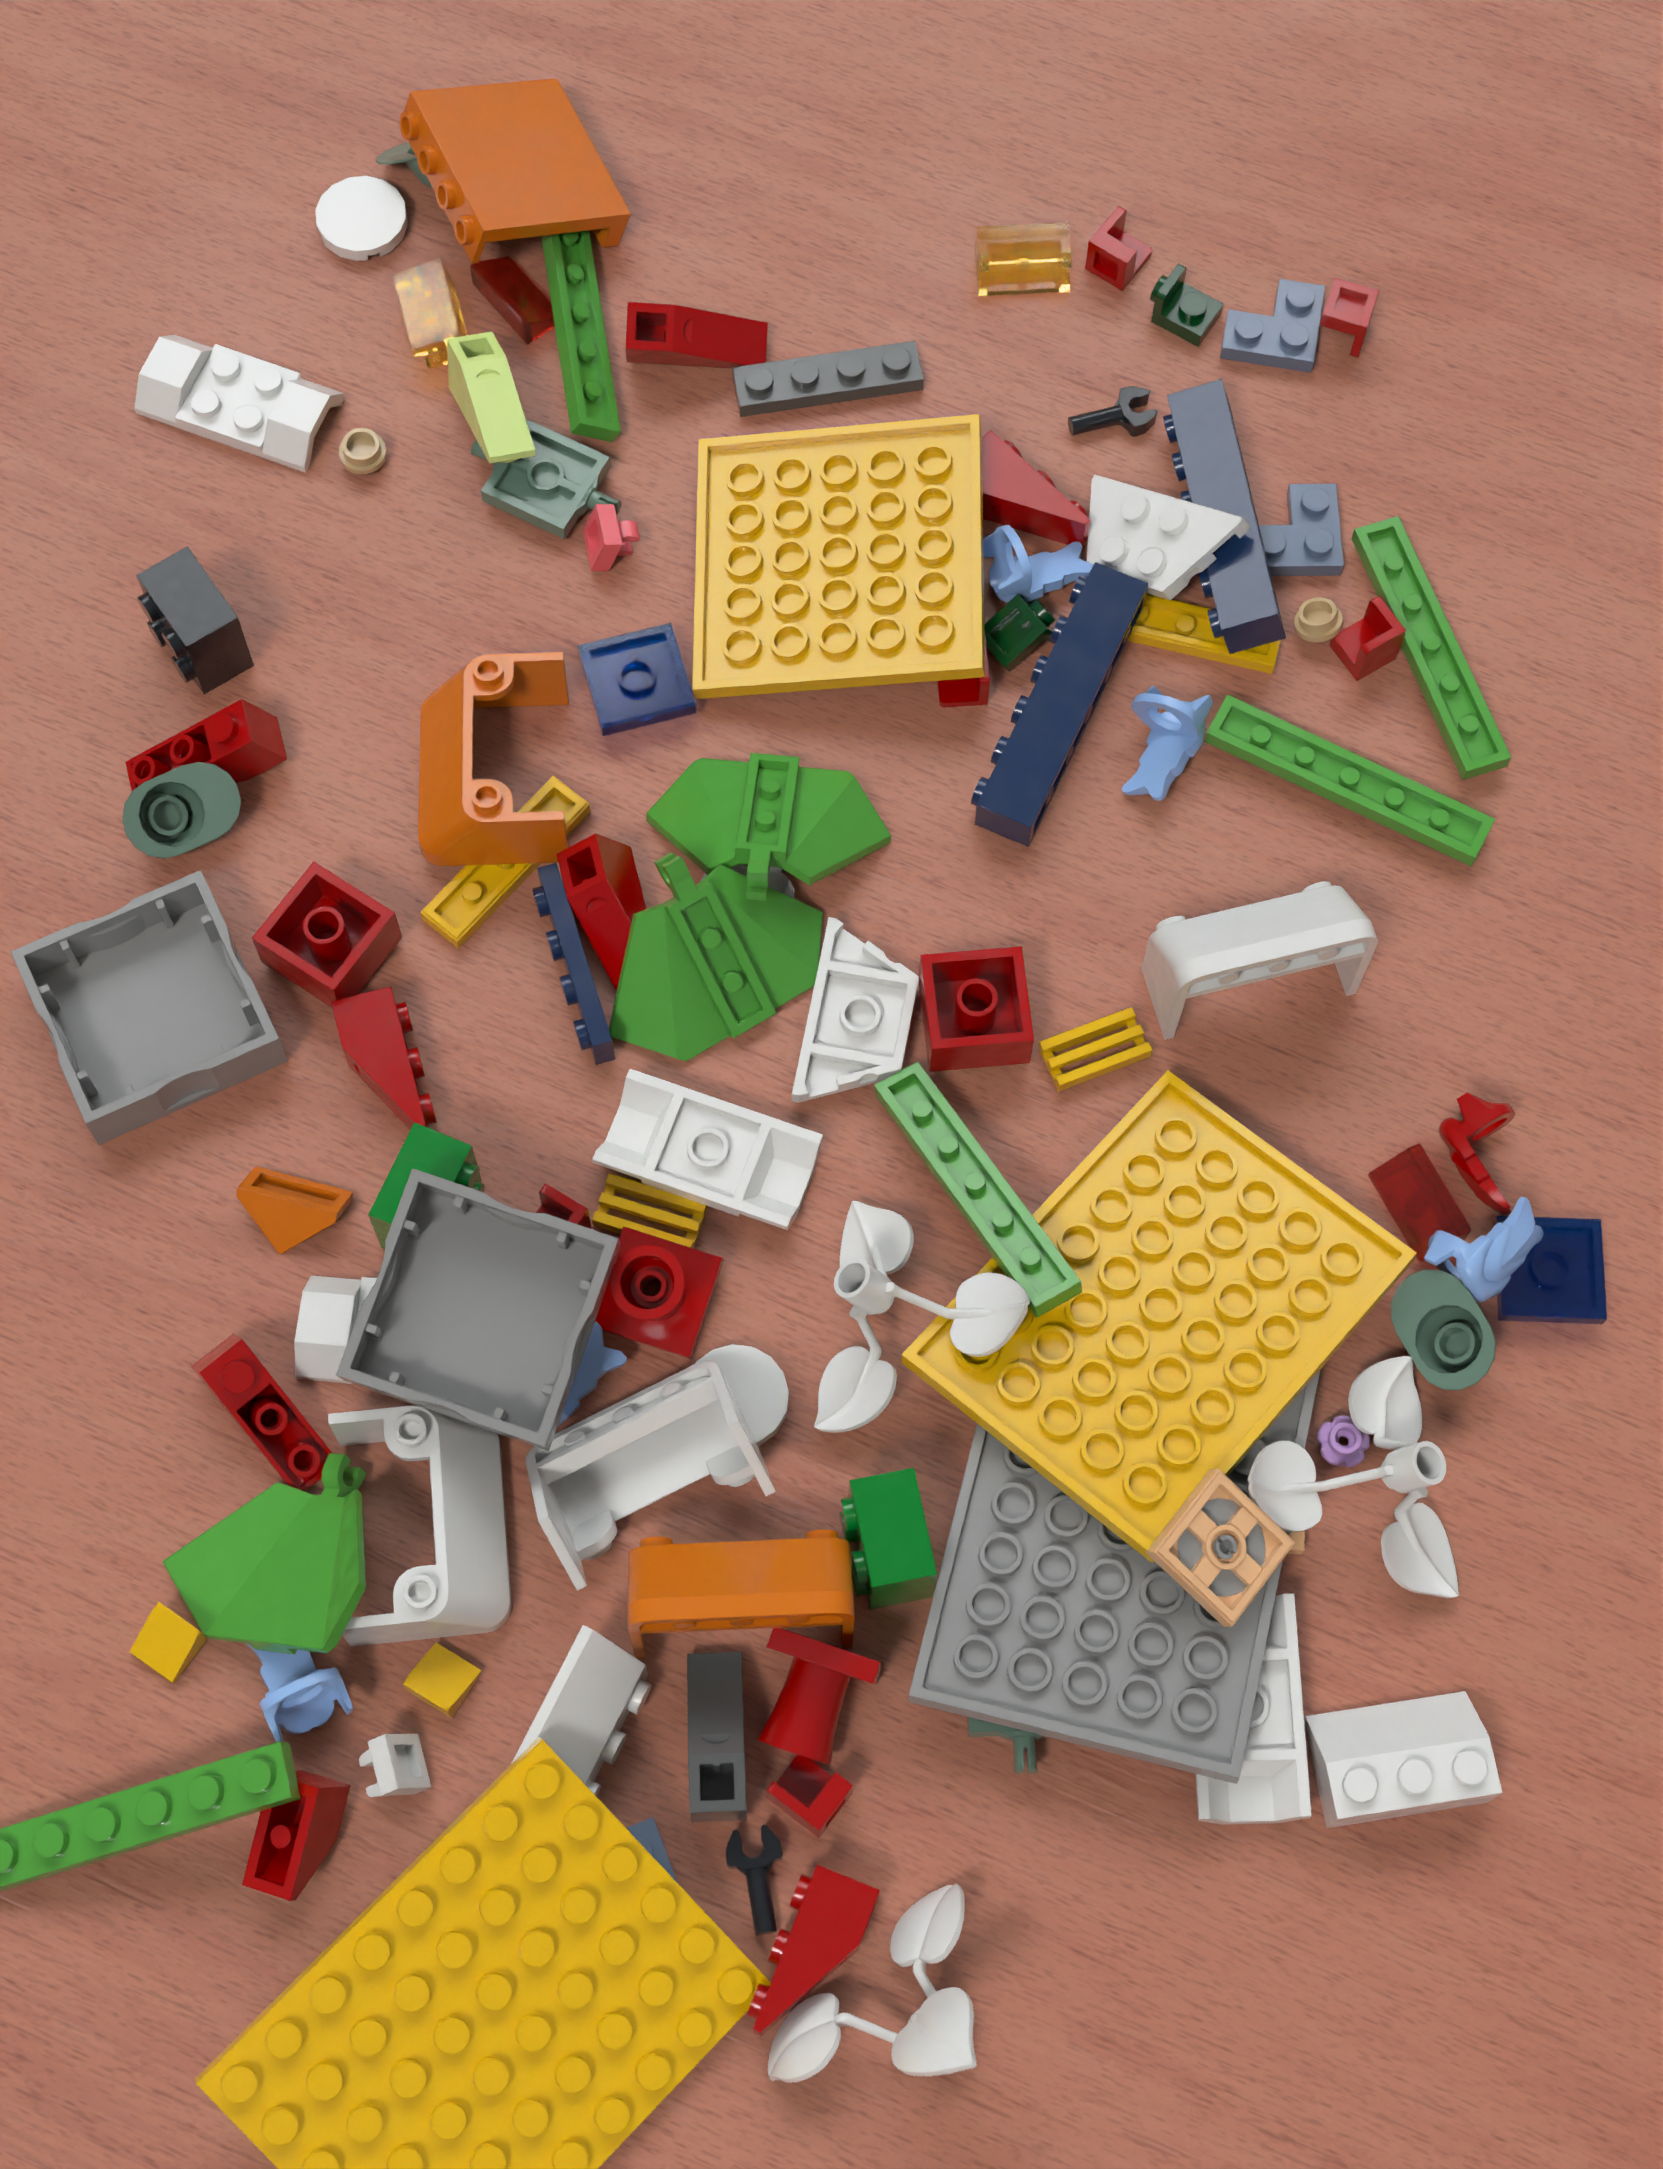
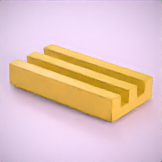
M1132 1007L1039 1042L1038 1050L1058 1092L1151 1057L1153 1050L1149 1042H1146L1143 1037L1144 1031L1141 1025H1137L1135 1021L1136 1015ZM1119 1028H1126V1030H1123L1121 1032L1115 1033L1113 1035L1107 1036L1105 1038L1099 1039L1097 1041H1094L1092 1043L1086 1044L1084 1046L1078 1047L1076 1049L1070 1050L1068 1052H1065L1054 1057V1053L1083 1043L1085 1041L1104 1035L1106 1033L1112 1032ZM1130 1041L1134 1045L1133 1048L1064 1074L1061 1072L1060 1068L1096 1056Z
M608 1174L605 1190L601 1193L598 1209L594 1212L592 1218L593 1226L621 1234L622 1228L625 1226L694 1248L707 1211L706 1205L643 1183ZM616 1192L643 1201H647L679 1212H683L692 1215L693 1217L692 1219H689L667 1211H663L631 1200L615 1196ZM610 1208L646 1220L687 1231V1234L683 1238L608 1215Z

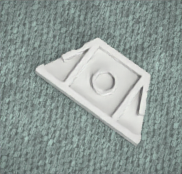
M1094 475L1091 481L1089 513L1091 522L1088 535L1087 562L1093 565L1095 562L1149 583L1148 594L1171 600L1188 585L1189 580L1195 574L1203 572L1217 559L1212 554L1234 534L1241 538L1247 533L1250 526L1240 516Z
M828 917L792 1091V1101L798 1103L881 1082L901 1071L919 984L918 975L901 963L890 961L885 956L884 951L871 942L867 941L865 944L843 929L841 921L832 917Z

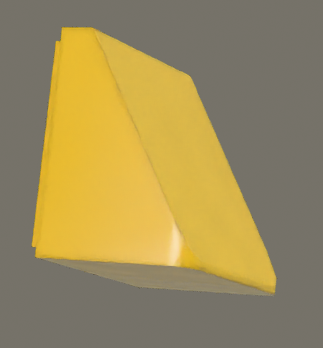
M158 1602L148 1616L129 1652L174 1684L208 1639L193 1625Z
M435 1642L409 1673L402 1685L411 1694L448 1717L453 1718L481 1675L482 1670Z

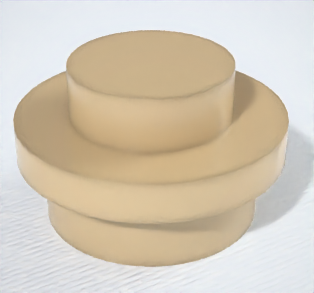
M355 428L344 436L339 446V456L342 465L348 471L355 474H369L378 470L384 464L387 450L383 439L374 431L368 428Z
M1317 597L1309 599L1300 606L1295 616V631L1300 638L1309 642L1319 643L1328 641L1337 636L1342 630V613L1335 603L1327 598Z

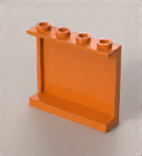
M557 78L410 91L405 110L400 115L399 125L401 134L405 140H408L413 149L420 171L427 176L436 194L439 207L445 211L454 228L457 242L463 245L472 264L479 262L486 242L593 230L602 248L619 245L631 213Z

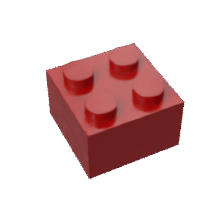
M313 861L253 935L252 940L263 964L332 1007L331 1001L354 996L361 991L402 939V934L395 912Z
M1022 946L920 955L919 990L929 1072L1030 1063L1034 1045V1034Z

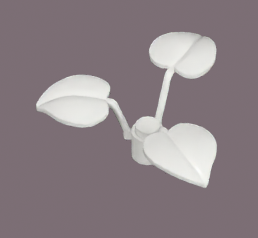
M852 1201L843 1230L840 1268L834 1278V1289L839 1296L853 1305L849 1315L858 1322L869 1344L870 1352L864 1347L853 1346L837 1353L831 1359L820 1382L818 1414L814 1427L822 1432H846L860 1428L878 1417L887 1407L893 1396L897 1380L896 1369L888 1362L879 1360L882 1348L866 1318L867 1314L884 1313L891 1307L894 1298L897 1297L944 1318L954 1319L950 1330V1337L954 1346L965 1355L982 1357L990 1355L1004 1346L1020 1326L1030 1304L1026 1290L1015 1280L1005 1275L981 1273L972 1276L959 1286L956 1293V1309H951L898 1287L891 1282L887 1274L900 1270L909 1259L914 1243V1234L910 1223L894 1211Z
M1395 1357L1377 1362L1356 1377L1349 1391L1348 1402L1351 1419L1357 1429L1363 1433L1374 1435L1373 1440L1376 1447L1394 1450L1386 1456L1381 1467L1315 1482L1316 1469L1308 1452L1297 1443L1277 1441L1265 1446L1254 1460L1248 1476V1491L1251 1500L1283 1531L1300 1532L1312 1528L1322 1517V1505L1317 1492L1382 1478L1385 1485L1399 1493L1409 1492L1394 1509V1515L1398 1522L1387 1525L1382 1533V1557L1388 1573L1397 1584L1411 1592L1443 1598L1459 1596L1456 1568L1445 1529L1431 1508L1423 1503H1415L1418 1499L1428 1495L1426 1487L1438 1484L1443 1480L1446 1474V1461L1442 1451L1434 1443L1429 1441L1417 1442L1422 1431V1409L1413 1377L1412 1357Z
M957 1883L944 1886L917 1901L902 1915L893 1931L890 1942L892 1959L901 1967L913 1965V1973L927 1996L920 2009L911 2015L907 2025L899 2033H895L845 2012L838 2014L839 2000L831 1993L814 1995L797 2005L778 2029L768 2060V2075L771 2081L780 2080L794 2083L808 2079L820 2072L834 2056L841 2039L840 2028L844 2026L854 2027L893 2043L891 2050L893 2064L906 2075L938 2076L968 2070L977 2066L973 2042L974 2010L971 1998L965 1991L957 1987L945 1988L936 1992L926 1973L927 1963L934 1964L944 1960L952 1951L960 1936L964 1921L965 1897L963 1889Z

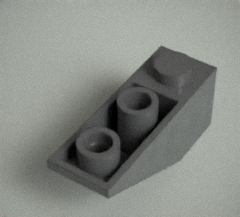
M742 1652L687 1654L688 1773L691 1822L747 1820Z

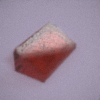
M509 256L483 260L470 265L473 285L527 345L555 327L551 302Z
M1420 1143L1407 1148L1368 1174L1410 1248L1417 1252L1416 1258L1419 1263L1425 1261L1424 1257L1429 1249V1238L1436 1231H1445L1459 1237L1463 1241L1471 1232L1467 1220Z

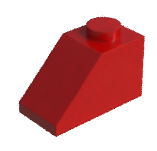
M304 1770L295 1771L300 1799L260 1812L242 1885L288 1901H295L337 1841L351 1785Z

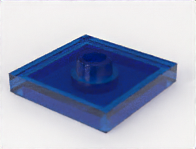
M672 623L578 645L579 657L602 736L697 713L696 702Z
M1497 1216L1493 1221L1494 1226L1497 1223H1503L1509 1216ZM1534 1217L1535 1225L1540 1226L1544 1232L1543 1238L1533 1246L1526 1255L1524 1263L1510 1275L1508 1284L1501 1293L1497 1294L1498 1321L1603 1324L1607 1320L1601 1219Z

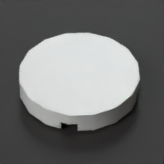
M370 176L349 177L333 184L321 196L315 210L317 229L326 248L339 257L355 261L369 260L368 256L378 253L380 257L390 253L403 240L408 228L405 201L398 190L386 181Z
M732 1344L713 1349L699 1359L695 1364L704 1361H713L718 1364L758 1447L778 1432L787 1416L789 1390L784 1372L771 1356L751 1346Z

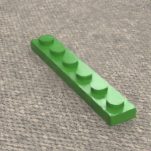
M589 230L541 236L571 433L612 442L621 433Z
M1399 516L1354 529L1351 538L1377 596L1381 597L1406 629L1401 648L1462 780L1507 767L1512 757Z
M1228 694L1206 732L1204 742L1471 867L1495 821V818Z
M917 1061L875 1084L876 1097L1004 1274L1015 1280L1026 1290L1030 1301L1028 1307L1036 1318L1082 1293L1081 1280Z
M279 1741L1 1828L0 1892L300 1799L290 1743Z

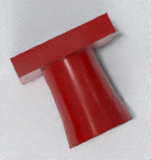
M623 1226L619 1237L621 1249L617 1261L612 1268L610 1280L595 1321L602 1327L604 1332L692 1359L724 1259ZM653 1279H659L661 1282L660 1292L655 1296L644 1295L643 1289L645 1285Z
M773 1628L767 1648L793 1656V1660L774 1709L757 1740L831 1765L837 1724L851 1677L877 1684L884 1663L783 1628Z

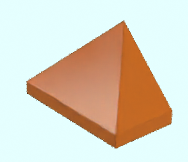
M255 1166L237 1187L236 1197L280 1255L336 1223L352 1202L353 1192Z

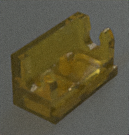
M1069 222L977 226L974 256L978 296L1070 291L1069 268H1072Z
M438 258L392 275L413 354L415 357H420L435 351H442L439 354L430 355L425 358L427 368L448 365L447 339L467 336L454 282L443 262Z

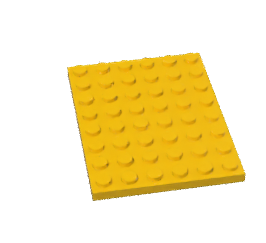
M1167 1070L1032 1215L1081 1280L1082 1293L1038 1318L1028 1307L1025 1318L1010 1340L996 1352L982 1357L965 1355L956 1348L950 1337V1330L954 1319H947L938 1315L902 1353L901 1363L1153 1564L1154 1560L1146 1554V1551L1210 1469L1219 1468L1227 1477L1410 1267L1415 1260L1417 1252ZM993 1257L976 1274L998 1273L1005 1275ZM956 1297L946 1306L947 1308L956 1309Z
M538 1737L195 2078V2083L278 2169H598L749 2010L758 1984L770 1986L771 1982L548 1744Z

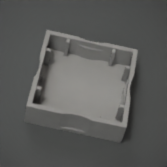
M201 870L134 898L128 904L109 915L86 922H78L11 951L34 1007L46 1026L58 1052L59 1064L82 1117L98 1145L288 1062L280 1039L255 985L248 975Z
M412 1168L385 1240L384 1258L379 1275L371 1291L363 1300L336 1376L346 1382L549 1451L605 1295L612 1268L617 1261L621 1249L619 1238L545 1213L525 1212L511 1208L491 1198L484 1192Z

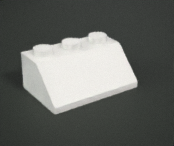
M583 1625L512 1763L539 1737L548 1744L597 1797L601 1785L594 1781L603 1763L606 1762L612 1765L619 1755L626 1739V1734L621 1732L620 1729L629 1711L637 1715L649 1695L652 1684L645 1681L648 1676L646 1665L593 1629Z
M1466 1691L1304 1717L1326 1828L1483 1804L1502 1794L1490 1737Z

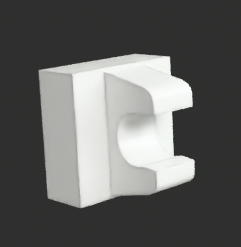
M384 1734L368 1741L369 1750L360 1756L359 1764L360 1767L374 1766L377 1783L366 1788L369 1797L414 1795L431 1788L418 1734Z

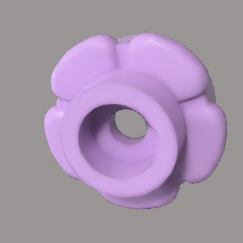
M1336 1416L1333 1422H1325L1317 1434L1322 1457L1328 1463L1335 1466L1353 1467L1358 1465L1365 1457L1364 1451L1370 1446L1369 1434L1357 1429L1349 1416ZM1346 1437L1348 1439V1445H1341L1339 1443V1438Z

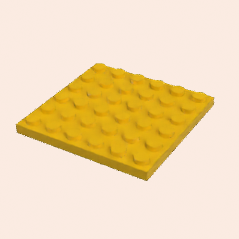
M980 414L699 439L692 691L696 699L985 677L982 423Z

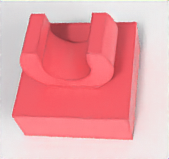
M596 504L583 529L590 570L609 571L616 557L631 555L633 553L631 542H638L640 539L637 522L632 520L618 522L614 504Z

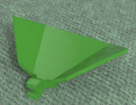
M750 753L749 762L700 758L683 772L646 813V821L707 875L719 864L728 868L738 864H748L746 899L766 901L770 867H780L806 884L812 885L891 843V834L855 776L848 771L799 767L800 757Z
M672 852L654 861L674 897L662 904L633 914L609 1024V1032L613 1038L684 1061L690 1060L729 1036L732 1038L739 1036L776 1014V1008L815 985L819 966L823 912L770 887L767 890L766 901L746 899L747 876L721 864L695 885L681 856L676 857Z
M329 1453L322 1470L324 1490L321 1495H313L277 1482L162 1561L202 1633L207 1638L247 1643L255 1650L293 1655L296 1654L297 1650L328 1653L337 1646L366 1589L362 1493L358 1489L362 1485L367 1473L360 1467H348L351 1462L348 1456L345 1454Z

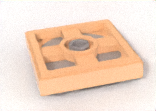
M1215 1468L1207 1472L1146 1551V1554L1223 1627H1233L1296 1542L1219 1468Z

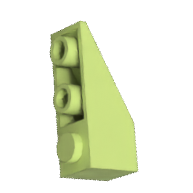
M493 332L448 338L449 389L489 464L497 462L511 463L520 458L535 456V447L506 355Z

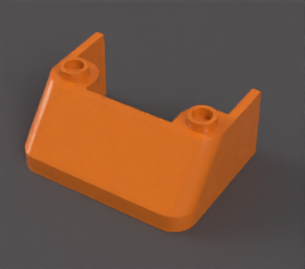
M563 652L485 654L478 656L432 692L422 703L420 720L418 840L421 853L428 862L438 866L558 863L556 854L568 848L564 811L514 812L512 793L504 783L493 779L472 780L473 708L569 705Z
M825 1529L809 1531L805 1533V1538L687 1544H673V1540L668 1537L641 1539L640 1547L629 1551L628 1631L634 1657L646 1658L645 1634L832 1625H840L841 1649L852 1648L855 1615L849 1542L838 1538L837 1531Z

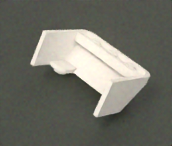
M1323 881L1314 883L1306 887L1302 892L1190 919H1185L1183 916L1167 918L1159 922L1156 926L1157 930L1150 935L1141 969L1163 1038L1166 1040L1174 1038L1187 998L1335 963L1346 996L1354 995L1378 945V939L1372 922L1341 886H1331L1330 882Z
M713 1361L694 1364L556 1433L549 1451L534 1446L525 1458L538 1522L577 1591L587 1586L581 1560L598 1558L611 1548L612 1541L617 1534L615 1521L711 1474L715 1483L731 1487L744 1485L756 1477L765 1496L776 1492L761 1452L718 1364Z
M402 1406L328 1414V1424L340 1446L386 1442L391 1453L399 1459L405 1461L430 1460L436 1565L413 1567L405 1571L398 1578L393 1589L394 1613L351 1617L343 1633V1637L350 1647L488 1633L503 1626L510 1616L512 1599L501 1443L498 1434L420 1406Z

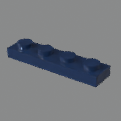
M557 863L539 867L537 871L540 887L533 888L532 892L540 918L549 915L554 929L545 932L553 961L561 959L564 961L567 975L560 976L559 979L567 1006L577 1003L581 1019L573 1021L581 1051L591 1048L596 1065L615 1060L612 1038Z

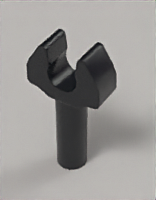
M1135 386L1121 388L1118 401L1114 406L1068 417L1070 433L1076 435L1118 424L1124 427L1132 437L1146 433L1156 422L1157 410L1153 409L1136 413L1131 409L1147 405L1150 391Z
M767 1825L761 1826V1841L764 1849L758 1857L749 1858L743 1853L742 1841L738 1830L732 1832L725 1851L728 1868L738 1869L746 1876L756 1936L777 1932L768 1872L774 1862L782 1859L780 1841Z

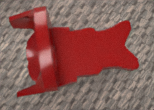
M1467 1092L1457 1098L1463 1120L1460 1121L1452 1117L1443 1120L1439 1126L1440 1137L1449 1148L1451 1161L1455 1164L1461 1177L1477 1198L1495 1211L1509 1215L1511 1210L1508 1202L1471 1146L1506 1126L1514 1118L1515 1112L1508 1103L1488 1102Z

